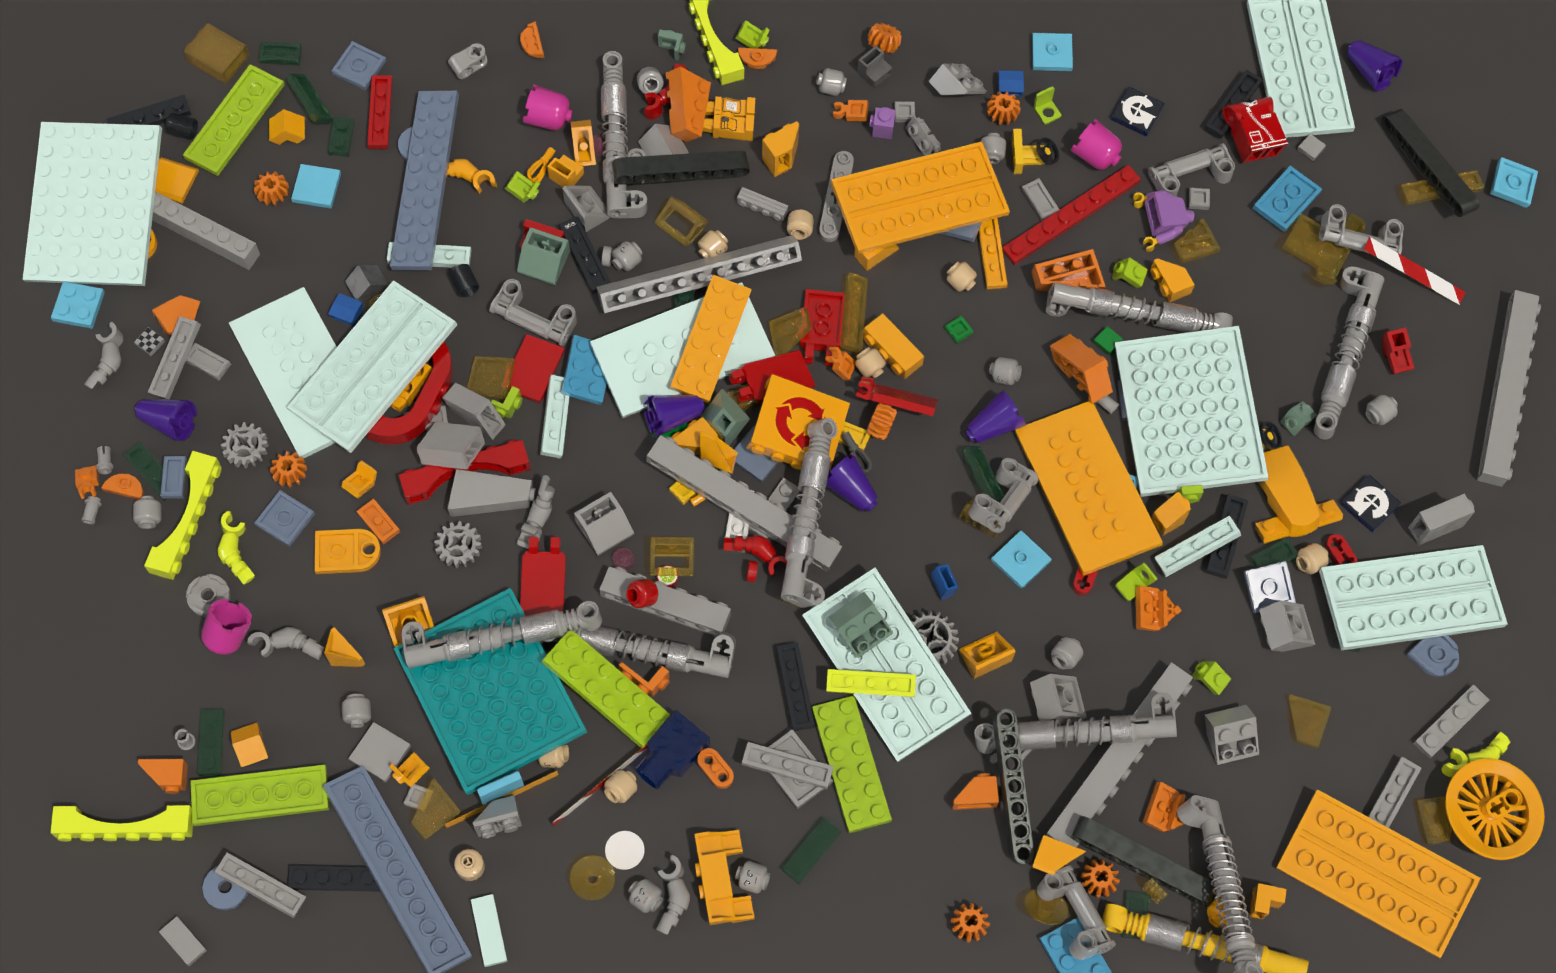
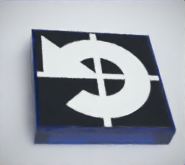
M1128 87L1111 120L1147 137L1165 103Z
M1368 475L1340 505L1368 530L1373 532L1400 506L1401 502L1371 475Z

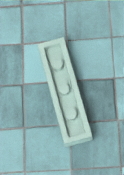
M389 242L388 264L391 263L394 242ZM436 245L433 267L454 268L459 264H468L470 267L471 247Z
M555 375L549 377L540 455L561 458L563 455L569 396L561 394L564 377Z
M1228 516L1157 555L1155 560L1167 577L1241 536V533L1231 517Z

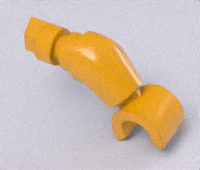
M454 159V162H449L447 175L473 182L479 194L482 192L480 184L485 180L490 181L492 187L497 188V182L490 171H479L466 159Z

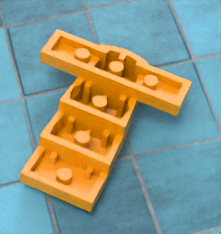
M1288 445L1264 452L1268 480L1260 481L1258 484L1267 495V503L1278 516L1255 523V530L1264 544L1288 536H1304L1312 533L1318 527L1343 519V513L1334 500L1316 505L1308 481Z

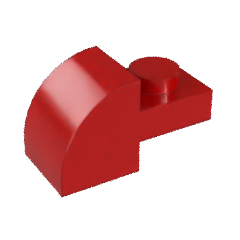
M1406 328L1386 332L1382 338L1383 355L1388 358L1392 375L1415 369L1409 348L1412 346Z

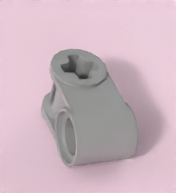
M479 43L472 44L463 51L454 54L448 60V64L459 79L467 78L472 73L485 67L488 62L485 48Z

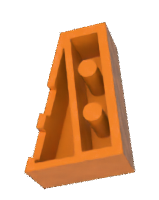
M682 67L666 72V79H669L670 88L667 94L668 98L671 99V109L669 110L671 135L685 142L702 137L711 83Z
M1093 249L1035 264L1031 271L1037 291H1049L1054 282L1086 289L1091 287L1105 289L1106 287Z
M1071 334L1050 345L1054 362L1068 378L1074 377L1079 383L1077 388L1080 391L1085 390L1089 394V401L1092 404L1113 392L1107 370L1108 363L1103 356H1099L1091 347H1087L1080 339H1076Z

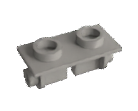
M913 115L905 129L923 155H930L932 151L934 153L940 151L941 144L933 134L928 135L931 130L926 125L924 119L916 118Z

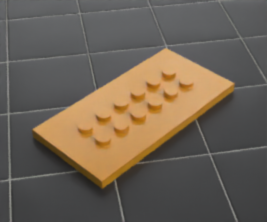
M982 142L831 179V186L857 254L1007 216L1010 213Z
M1090 401L1015 430V435L1032 470L1038 475L1039 485L1083 576L1162 546L1163 542L1094 403L1092 404Z
M1318 789L1315 791L1275 868L1437 958L1442 957L1481 879Z

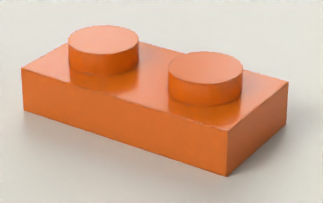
M374 498L356 511L383 545L400 533V529Z

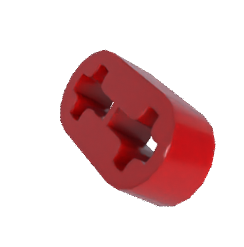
M1334 534L1328 538L1325 543V549L1335 565H1342L1344 559L1346 561L1350 560L1351 563L1358 562L1357 557L1343 536ZM1333 542L1339 543L1340 546L1338 548L1336 546L1332 547L1331 544Z
M1078 567L1073 582V591L1080 596L1089 594L1098 570L1083 576ZM1085 578L1087 579L1085 583L1087 587L1081 589L1080 583L1082 582V579Z

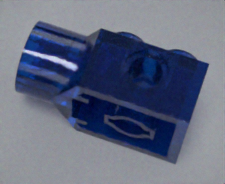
M676 710L647 742L649 753L635 768V771L647 784L658 790L671 775L682 777L698 759L699 753L710 746V737Z

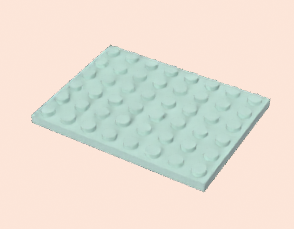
M41 122L23 280L25 282L145 286L162 127L159 125Z
M1239 326L1115 342V352L1140 497L1179 492L1181 486L1203 485V489L1268 480Z

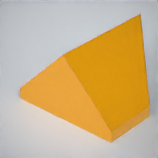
M701 431V460L706 459L714 467L732 474L738 452L718 437Z
M333 627L324 651L330 665L363 667L365 665L363 658Z
M1043 835L1036 852L1033 868L1054 875L1055 871L1086 851Z

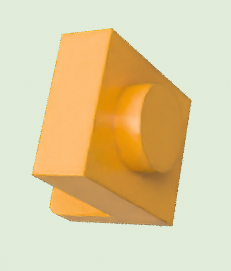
M360 461L356 471L342 482L341 487L356 498H359L374 486L377 471L365 462Z
M414 752L399 768L393 763L389 766L394 771L392 776L400 784L405 782L410 787L430 769Z

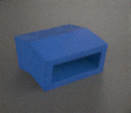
M999 70L997 78L998 92L1000 91L1002 94H1005L1008 91L1009 96L1015 94L1016 97H1023V71Z
M339 293L328 315L332 319L354 327L363 311V302Z
M948 564L936 567L931 573L930 578L941 601L954 596V592L959 587Z

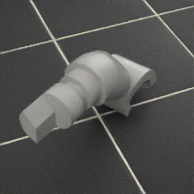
M113 322L109 324L112 333L108 337L103 338L100 334L96 335L98 341L103 345L102 357L99 360L98 371L94 370L84 383V386L92 389L96 383L103 385L107 380L106 376H110L113 372L115 373L121 365L122 359L119 346L123 342V334Z
M547 475L542 477L538 491L539 495L533 501L527 523H524L522 526L521 535L517 540V545L529 549V537H538L540 541L541 529L548 520L553 507L551 505V498H553L555 489L548 486L550 478Z
M285 627L272 633L271 637L262 632H255L247 640V643L251 646H255L259 641L265 640L266 646L261 650L264 658L273 652L274 647L276 649L289 647L298 650L302 648V652L317 660L320 659L324 647L317 644L316 640L312 638L307 639V636L302 634V630L295 627Z
M670 855V861L676 865L675 871L671 874H665L663 870L658 871L660 877L664 881L669 882L667 884L669 904L666 908L668 912H664L656 929L668 935L672 926L676 927L679 921L678 915L681 916L683 911L687 910L690 903V893L683 879H681L684 874V867L674 855Z

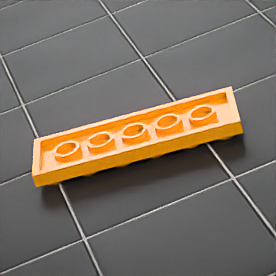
M716 275L712 276L670 389L686 395H697L704 402H710L752 289Z

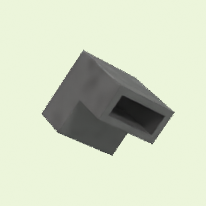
M877 46L873 47L858 60L857 73L873 88L877 87L892 74V67L884 60L885 53Z
M358 265L345 280L352 295L359 301H366L372 293H383L389 285L378 265Z

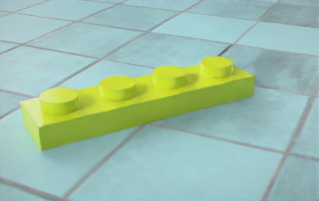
M828 669L827 692L915 698L916 675Z

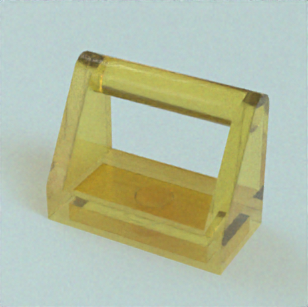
M671 197L654 224L687 247L706 227L709 221L678 198ZM674 210L695 224L687 237L664 221Z
M651 537L650 576H693L694 537ZM655 557H689V568L655 567Z

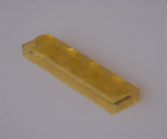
M1477 170L1458 174L1472 192L1483 190L1484 184ZM1427 180L1401 184L1399 189L1406 205L1441 199Z
M849 273L846 276L840 348L859 353L863 347L868 278Z

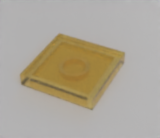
M475 356L467 389L485 398L506 399L515 360L513 358Z

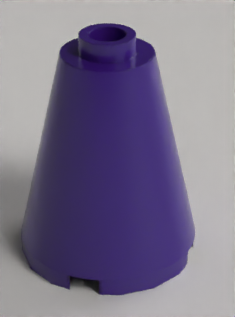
M1361 40L1352 42L1347 48L1349 59L1371 87L1377 91L1388 87L1391 84L1389 80L1393 76L1397 77L1402 68L1403 60L1399 56Z
M1002 390L967 425L968 430L965 433L971 442L981 443L1022 428L1026 423L1022 416H1018V409L1012 399Z
M648 395L644 398V405L647 404L648 408L647 411H644L646 423L650 432H655V437L663 435L701 416L702 411H704V402L697 395Z
M142 399L135 406L136 417L174 441H185L195 428V424L192 422L193 416L197 417V410L191 401Z
M852 453L837 464L828 474L826 486L862 512L865 509L869 512L878 504L875 501L878 497Z

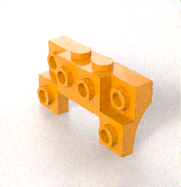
M739 830L695 834L699 863H695L697 877L701 876L703 885L698 887L700 899H705L709 924L715 925L754 920L751 896L733 898L726 856L743 853Z

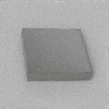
M373 722L348 759L359 767L364 765L367 772L387 783L394 772L389 766L393 763L397 767L411 745Z

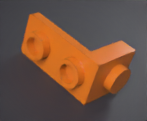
M621 662L618 665L620 672L652 697L659 690H664L670 682L669 671L663 666L647 682Z

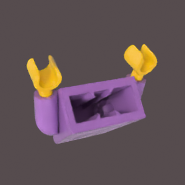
M1165 190L1150 192L1145 196L1138 192L1133 196L1135 208H1142L1145 202L1152 236H1156V238L1146 237L1144 239L1143 245L1146 243L1152 244L1146 247V252L1153 251L1155 244L1159 243L1161 245L1174 239L1183 232V229L1189 222L1194 220V212L1186 210L1184 200L1173 196Z

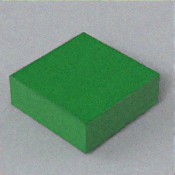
M962 315L944 327L956 344L973 334V329Z
M1107 326L1094 339L1093 343L1110 355L1115 350V342H1121L1123 338Z

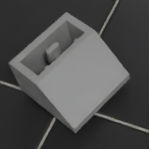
M611 492L574 513L576 524L598 556L634 535V531L623 509Z
M1247 705L1205 714L1206 734L1217 765L1259 755L1256 716Z

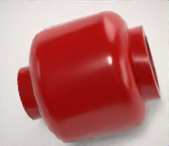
M650 579L634 580L627 587L626 598L635 608L650 607L658 600L659 592L657 585Z

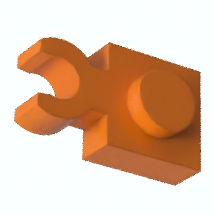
M848 100V105H844L841 102L834 103L835 110H840L838 112L833 111L835 119H841L846 116L847 121H867L868 100Z
M829 347L832 356H826V361L834 364L832 370L843 380H850L855 368V360L845 351H840L838 347Z
M96 465L75 470V485L81 499L85 498L84 495L87 492H91L93 497L97 494L94 487L99 486V472L96 469Z

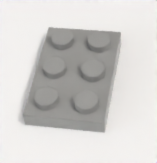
M793 730L768 747L817 761ZM769 773L797 809L824 790L821 787ZM830 779L829 785L833 783L832 779Z

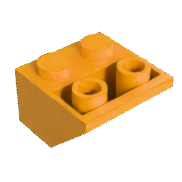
M797 121L792 124H786L775 133H769L762 140V160L774 177L792 168L798 147L799 123Z

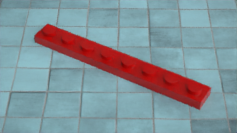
M1127 165L1002 248L1003 253L1015 266L1139 184L1141 178Z

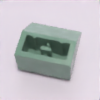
M530 227L522 245L517 273L556 285L570 253L569 241Z
M865 592L829 616L857 658H860L893 634V631Z

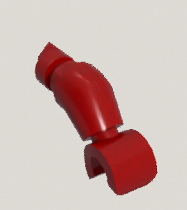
M675 64L674 69L678 67L688 69L682 64ZM669 82L665 88L658 92V95L656 93L644 94L646 103L651 105L646 106L644 109L647 119H657L663 112L662 105L667 106L671 104V99L668 98L667 91L670 90Z
M736 535L735 538L724 537L723 550L742 552V549H745L746 552H751L752 555H756L764 563H769L768 571L770 576L775 574L773 567L776 563L782 562L787 565L785 557L776 556V550L770 541L763 536H747V539Z

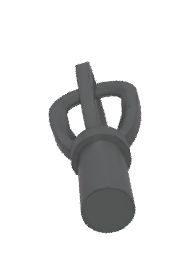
M846 432L842 437L849 448V452L856 457V451L867 465V469L862 468L864 473L869 472L872 468L870 458L855 443L851 434Z

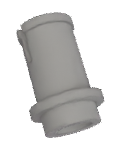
M1108 395L1095 402V404L1098 403L1110 414L1119 406Z
M102 446L97 448L98 464L96 469L100 474H109L113 469L111 448L105 446V454H103Z
M88 496L85 499L84 503L86 505L81 522L91 525L95 524L98 508L102 505L100 498Z
M180 729L175 734L178 746L182 750H190L195 746L196 739L187 730Z

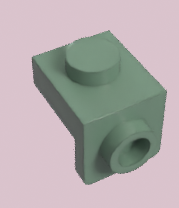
M659 30L658 47L674 50V58L679 60L680 54H684L686 43L683 42V34L675 33L672 30Z
M1302 401L1291 408L1280 423L1295 436L1304 426L1314 421L1318 415L1309 405Z

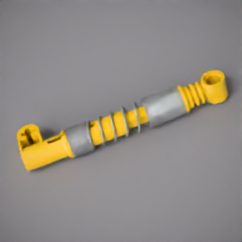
M1106 904L1102 921L1107 927L1105 929L1107 931L1123 933V930H1126V934L1131 932V935L1134 936V933H1137V937H1140L1141 941L1176 951H1180L1181 946H1185L1187 954L1190 953L1191 949L1198 950V957L1205 955L1209 956L1210 960H1213V958L1220 959L1222 964L1226 961L1233 962L1230 953L1225 948L1224 934L1218 936L1213 934L1211 930L1209 933L1206 932V935H1202L1201 927L1195 933L1191 932L1190 925L1184 924V922L1173 921V919H1166L1149 913L1139 917V913H1136V916L1133 915L1134 912L1128 914V910L1119 905ZM1255 943L1253 952L1256 963L1260 965L1263 972L1307 973L1309 960L1269 950L1266 945Z

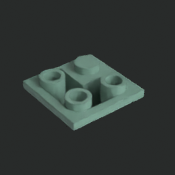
M724 389L719 391L700 416L718 434V438L727 445L733 442L750 420Z

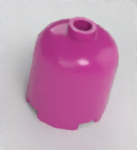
M533 85V90L530 91L525 109H528L527 116L523 117V123L554 131L560 130L566 121L570 122L573 111L569 110L570 103L568 98L561 93Z
M1096 119L1080 135V142L1077 145L1074 144L1071 148L1074 154L1098 170L1107 169L1110 165L1115 166L1121 159L1119 155L1122 150L1120 139Z
M220 599L213 602L208 610L201 631V640L205 647L211 652L220 655H227L237 651L251 625L252 614L242 603H238V605L229 603V599Z

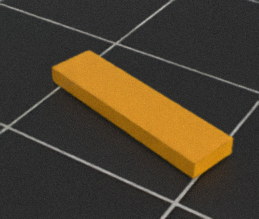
M998 218L983 221L978 234L986 289L1007 288L1008 284Z

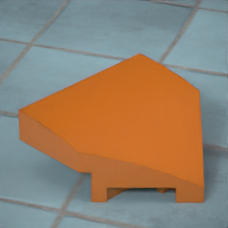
M180 295L152 310V313L158 319L164 334L172 335L179 317L195 320L200 301Z
M1136 587V629L1159 631L1161 628L1166 627L1168 622L1182 611L1178 605L1175 606L1169 599L1166 589L1160 591L1158 588Z
M1156 782L1142 823L1160 832L1173 830L1183 825L1184 823L1178 817L1177 809L1185 802V794H1180L1179 791L1163 782Z

